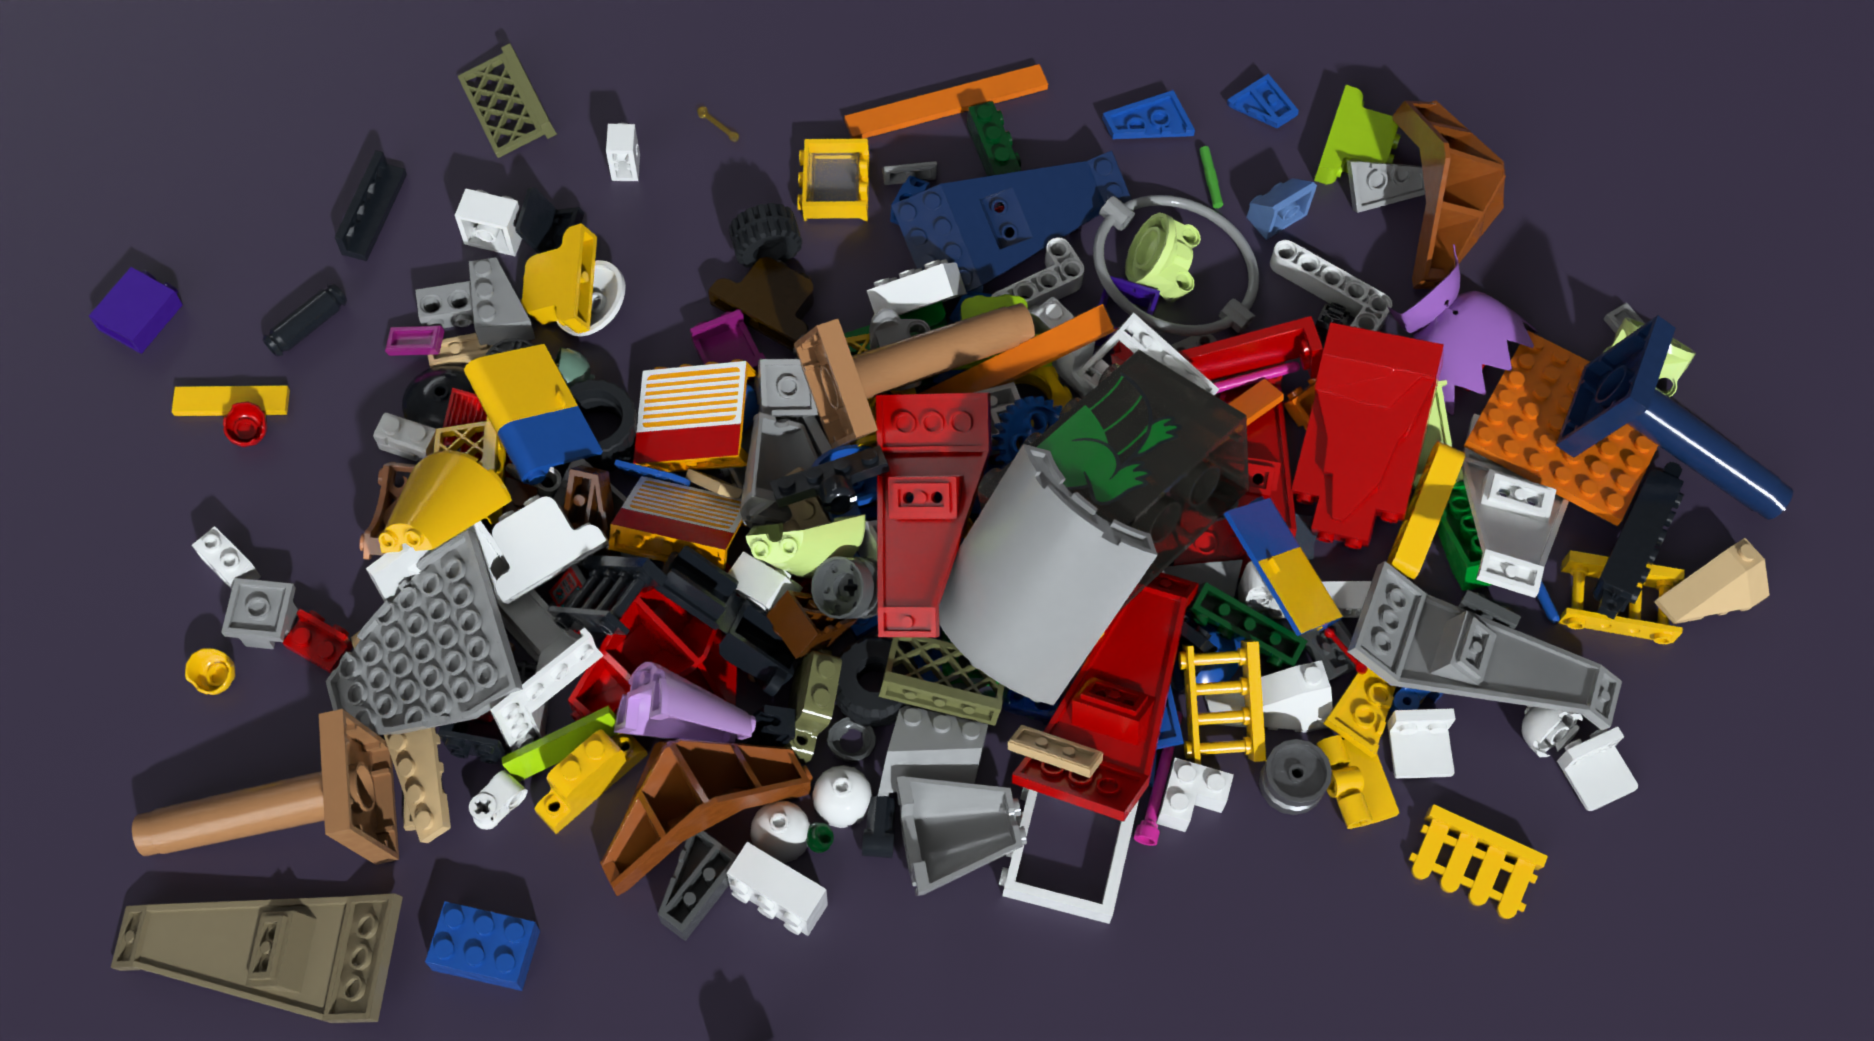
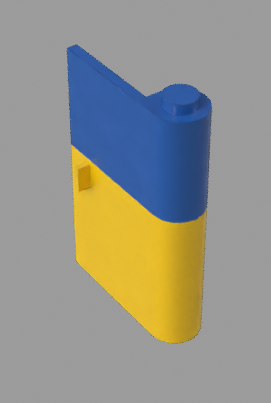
M545 344L479 357L470 361L465 366L464 372L523 483L530 485L539 484L546 478L550 467L602 454L603 451Z
M1261 496L1248 505L1224 513L1225 518L1297 636L1314 629L1320 632L1343 618L1271 498L1264 499Z

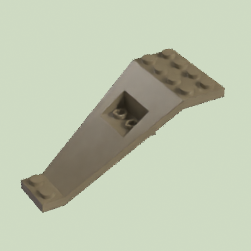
M392 893L346 897L126 906L111 968L119 971L145 970L329 1023L378 1022L403 897Z

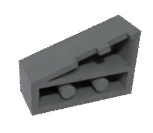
M704 831L687 839L658 912L661 923L686 941L728 888L727 872L737 858V855Z

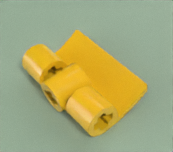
M1340 735L1325 738L1316 744L1329 759L1332 775L1331 783L1326 791L1330 797L1336 798L1347 829L1380 822L1399 814V809L1378 754L1372 759L1346 739L1343 740Z

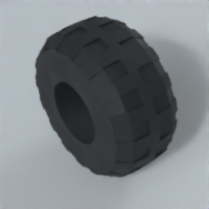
M864 637L849 644L838 655L839 658H842V666L835 702L846 717L860 725L880 727L896 722L900 708L906 705L912 707L910 704L879 697L880 692H869L858 683L859 679L868 672L880 671L885 673L892 640L887 637ZM898 642L897 645L904 654L910 652ZM913 657L909 659V661L917 670L918 666L916 665ZM903 663L892 667L891 672L909 674Z

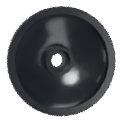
M440 365L429 368L417 375L407 386L403 395L402 410L405 419L435 429L443 428L452 388L476 394L464 372V368L455 365ZM445 392L444 395L437 396L438 393Z

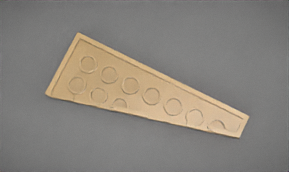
M359 632L350 637L354 649L360 641L357 637ZM435 727L403 734L384 735L419 840L423 843H429L451 828L447 794L444 793L441 782L444 766L442 762H439L437 745L441 744L440 737L436 734Z

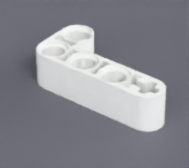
M1053 238L1046 247V269L995 292L991 297H998L1004 294L1027 296L1029 298L1025 300L1028 309L1033 305L1039 307L1051 297L1059 300L1079 290L1082 286L1084 265L1067 240Z

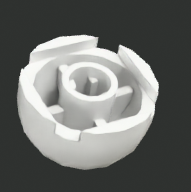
M1528 706L1524 712L1525 717L1522 721L1521 732L1525 742L1539 757H1548L1550 755L1546 751L1556 746L1558 752L1572 740L1580 728L1576 722L1578 719L1582 721L1583 717L1579 713Z
M845 765L831 767L823 772L815 783L812 793L814 808L819 818L830 826L845 828L856 822L858 824L868 814L869 802L872 797L871 785L865 775L854 767Z
M778 801L765 804L757 811L752 820L751 840L755 847L780 862L787 863L796 860L806 851L808 847L806 838L810 823L807 815L794 803Z

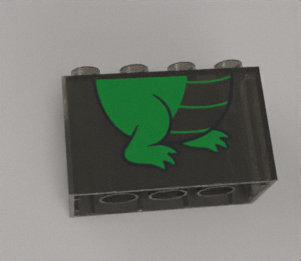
M1140 350L1136 351L1122 365L1118 363L1110 365L1101 375L1098 386L1083 399L1079 397L1071 399L1062 409L1058 421L1043 434L1035 432L1023 442V444L1050 451L1058 469L1066 478L1063 484L1072 494L1078 492L1088 502L1098 508L1095 514L1110 523L1115 519L1129 527L1151 534L1157 557L1119 612L1249 491L1247 415ZM1012 461L1003 469H991L982 478L978 486L981 511Z

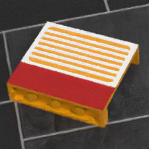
M740 359L732 360L729 363L707 362L705 365L698 366L683 364L677 368L655 367L654 370L643 371L633 464L665 472L747 466L748 453L741 447L746 385L748 377L757 376V372L747 361Z
M641 476L611 523L608 549L665 562L672 552H680L684 546H689L725 571L728 548L739 527H747L743 523L740 514L741 498L734 499L715 492Z

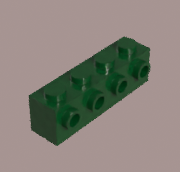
M993 101L968 107V130L987 176L1021 171L1020 156L1018 152H1014L1012 149L1011 134L1009 131H1005L1002 112L996 110Z
M1207 582L1198 585L1197 595L1186 608V611L1191 614L1190 618L1203 626H1206L1208 623L1216 628V634L1227 640L1234 638L1239 642L1242 640L1259 641V653L1267 657L1266 662L1280 670L1282 667H1294L1308 640L1297 636L1294 632Z

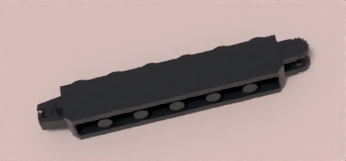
M1677 462L1667 463L1663 471L1652 470L1649 472L1592 592L1595 600L1599 601L1597 612L1608 616V618L1615 619L1620 611L1624 612L1629 602L1635 604L1642 590L1637 585L1638 583L1644 584L1651 570L1646 565H1652L1659 552V549L1654 547L1655 545L1661 546L1668 532L1663 527L1669 528L1676 514L1671 509L1672 507L1678 509L1684 494L1680 492L1684 481L1679 479L1682 468Z

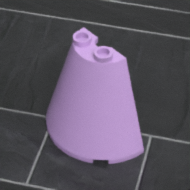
M644 662L637 667L628 681L631 685L630 692H627V695H622L614 732L675 740L680 738L735 743L736 738L744 740L752 737L756 727V719L744 710L663 666L653 662Z

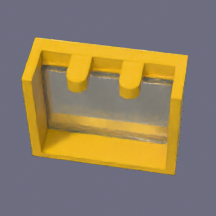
M805 139L804 150L799 151L800 166H803V172L798 174L799 188H803V191L797 197L798 210H803L804 221L819 218H860L868 222V139Z

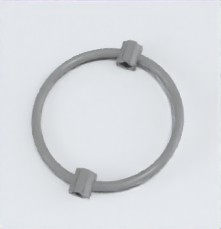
M1150 195L1132 199L1125 203L1114 196L1107 200L1099 212L1105 219L1100 224L1094 239L1093 259L1101 284L1122 310L1130 316L1135 313L1151 328L1175 335H1209L1232 327L1240 334L1246 330L1255 318V315L1249 310L1257 296L1259 270L1250 245L1229 220L1201 203L1177 196ZM1148 206L1178 207L1207 218L1231 237L1244 257L1248 270V288L1242 303L1234 298L1231 299L1219 314L1221 320L1203 325L1175 324L1144 312L1131 303L1118 290L1107 271L1104 259V244L1111 227L1114 226L1122 231L1133 220L1135 215L1133 210Z

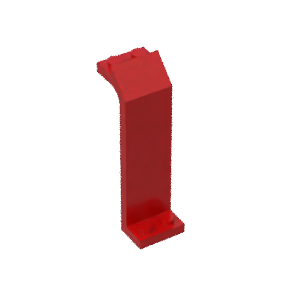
M1312 316L1178 351V353L1210 381L1300 358L1302 369L1308 370L1310 378L1315 379L1320 367L1323 346ZM1120 340L1113 347L1114 354H1111L1112 368L1119 375L1123 372L1142 389L1147 398L1170 392L1172 387Z

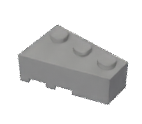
M497 258L469 261L474 328L480 345L488 344V346L511 338L535 339L531 321Z

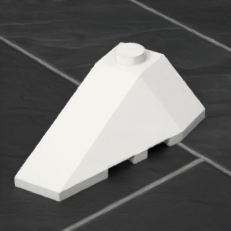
M1322 660L1294 666L1261 677L1264 727H1268L1269 730H1278V728L1292 729L1295 732L1303 733L1328 728L1323 723L1332 711L1333 705L1331 686ZM1240 692L1210 694L1204 697L1208 712L1241 710V707H1245L1244 695H1241ZM1237 722V723H1223V724H1212V725H1224V726L1246 727V725H1243L1242 722Z

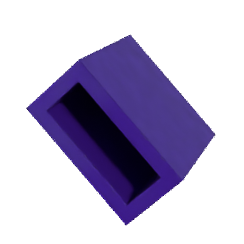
M130 267L91 312L89 317L99 331L142 354L183 304L177 295V289L167 282L162 284L145 270L140 272Z

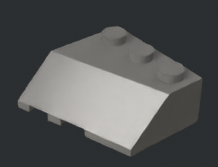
M907 705L900 708L888 747L878 796H889V793L897 792V777L901 776L975 784L988 724Z

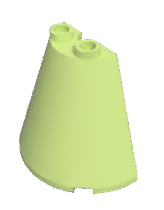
M865 514L836 517L834 522L785 532L783 530V523L753 526L746 535V540L755 558L785 570L790 575L811 579L817 567L824 560L834 556L853 557L859 550L865 533Z

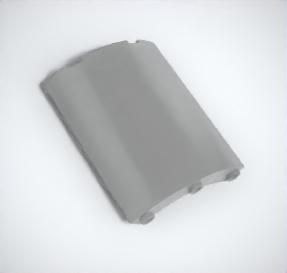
M1023 444L957 551L939 604V624L950 641L970 661L973 667L980 669L998 683L1035 702L1054 705L1157 557V552L1150 533L1129 527L1115 519L1110 523L1095 514L1098 508L1088 502L1078 492L1072 494L1063 484L1066 478L1058 469L1050 451Z

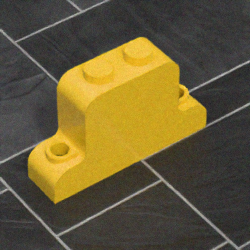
M582 223L571 226L565 231L562 245L559 248L533 255L527 260L523 276L524 283L521 299L525 312L539 323L548 324L559 321L562 326H567L578 334L590 331L597 236Z
M604 730L596 731L548 773L546 779L551 790L535 806L536 814L557 834L648 755L646 749L631 734L619 733L611 739ZM626 743L629 744L630 747L627 751L621 749ZM560 804L558 811H550L554 805Z

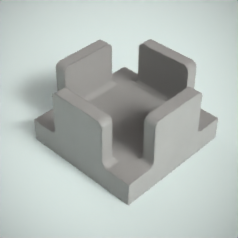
M799 359L758 360V375L754 378V389L761 413H768L775 416L776 419H798L803 416L818 415Z
M235 578L221 633L224 637L239 638L246 647L274 649L275 642H283L284 636H287L295 626L298 609L293 603L296 587L293 583Z

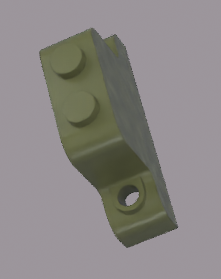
M825 648L818 651L812 650L804 656L801 664L796 668L787 708L796 709L795 738L784 747L792 748L798 761L807 764L813 756L818 734L831 721L837 694L842 658L832 656V651ZM797 736L804 738V745L798 744Z

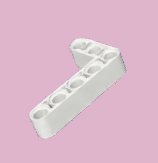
M1281 240L1275 245L1270 260V267L1275 273L1330 304L1333 302L1346 307V311L1355 317L1350 326L1377 332L1381 330L1390 313L1388 307L1392 308V300L1388 295L1292 241Z
M1249 562L1237 587L1238 600L1269 619H1286L1253 562ZM1372 581L1322 582L1343 618L1360 617Z

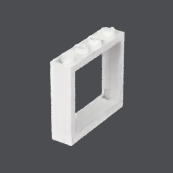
M1135 313L1108 338L1077 372L1102 397L1106 396L1121 376L1102 358L1120 340L1190 403L1172 422L1180 424L1182 427L1204 409L1219 390L1218 387ZM1123 378L1119 385L1105 399L1124 415L1132 408L1141 394ZM1143 397L1135 408L1125 416L1142 432L1147 427L1149 421L1148 409ZM1149 402L1152 409L1153 420H1156L1161 417H1166L1151 402Z
M1023 787L1020 800H1024L1026 803L1024 811H1020L1021 815L1016 817V821L1019 827L1024 826L1027 837L1038 792ZM1138 802L1125 821H1120L1101 904L1015 882L1024 845L1006 855L1011 857L1009 868L1003 867L999 885L1004 886L1003 896L1110 924Z

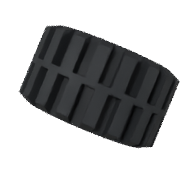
M768 203L750 207L746 211L739 213L731 221V225H729V233L736 258L740 264L747 268L753 267L763 257H770L785 263L790 258L795 257L802 248V238L794 212L788 206L784 207L783 204Z

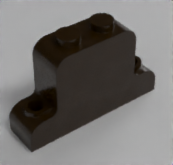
M770 257L760 258L741 282L735 283L729 279L721 278L716 280L708 290L711 305L723 312H734L740 309L743 314L744 323L791 351L794 350V343L809 330L808 325L802 319L814 304L813 283L806 274L795 272L781 260H774Z

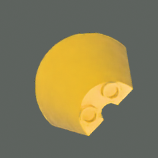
M452 450L432 453L418 462L411 471L387 525L379 536L381 552H400L403 549V543H407L415 551L433 550L511 502V496L500 477L492 469L488 471L477 463V458Z

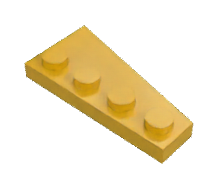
M1369 668L1365 674L1357 673L1323 724L1373 759L1378 752L1379 740L1385 729L1386 717L1394 699L1393 694L1396 686H1391Z

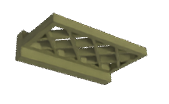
M510 43L501 47L502 54L458 75L461 85L498 158L543 135H546L547 139L557 135ZM504 64L505 68L501 76L491 74L493 68ZM475 77L482 78L478 88L468 86L467 81ZM488 80L498 82L494 92L484 90ZM505 83L515 86L511 96L501 94ZM481 95L492 97L488 107L478 105ZM498 99L508 101L504 111L494 109ZM514 103L524 105L521 115L510 113ZM491 115L501 117L497 127L487 125ZM507 119L518 121L514 131L503 129ZM524 122L534 124L536 128L527 134L520 133ZM501 134L511 136L507 144L498 147L497 142Z
M893 637L879 697L995 726L1002 708L1004 685L997 684L994 679L972 665L962 669L955 658L964 655L953 643L929 637ZM898 640L911 643L915 649L904 654L897 645ZM936 649L944 657L933 661L926 651ZM920 655L927 665L916 670L909 659ZM946 662L955 670V673L947 677L938 668V666ZM903 663L909 674L891 672L892 667ZM977 669L984 680L974 684L967 674ZM931 670L938 681L934 683L925 681L921 675ZM960 677L968 688L964 690L953 688L949 682ZM989 685L996 693V696L993 698L982 695L979 689Z

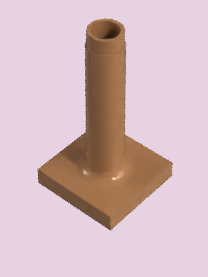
M1018 303L853 356L850 353L839 319L815 326L797 340L794 346L827 440L832 449L853 443L878 430L867 399L1015 348L1019 344L1034 338L1035 329L1027 307L1023 303Z
M344 709L319 714L322 771L161 807L150 812L138 814L132 822V836L135 847L142 856L168 854L325 821V835L375 865L399 860L393 762L386 741Z

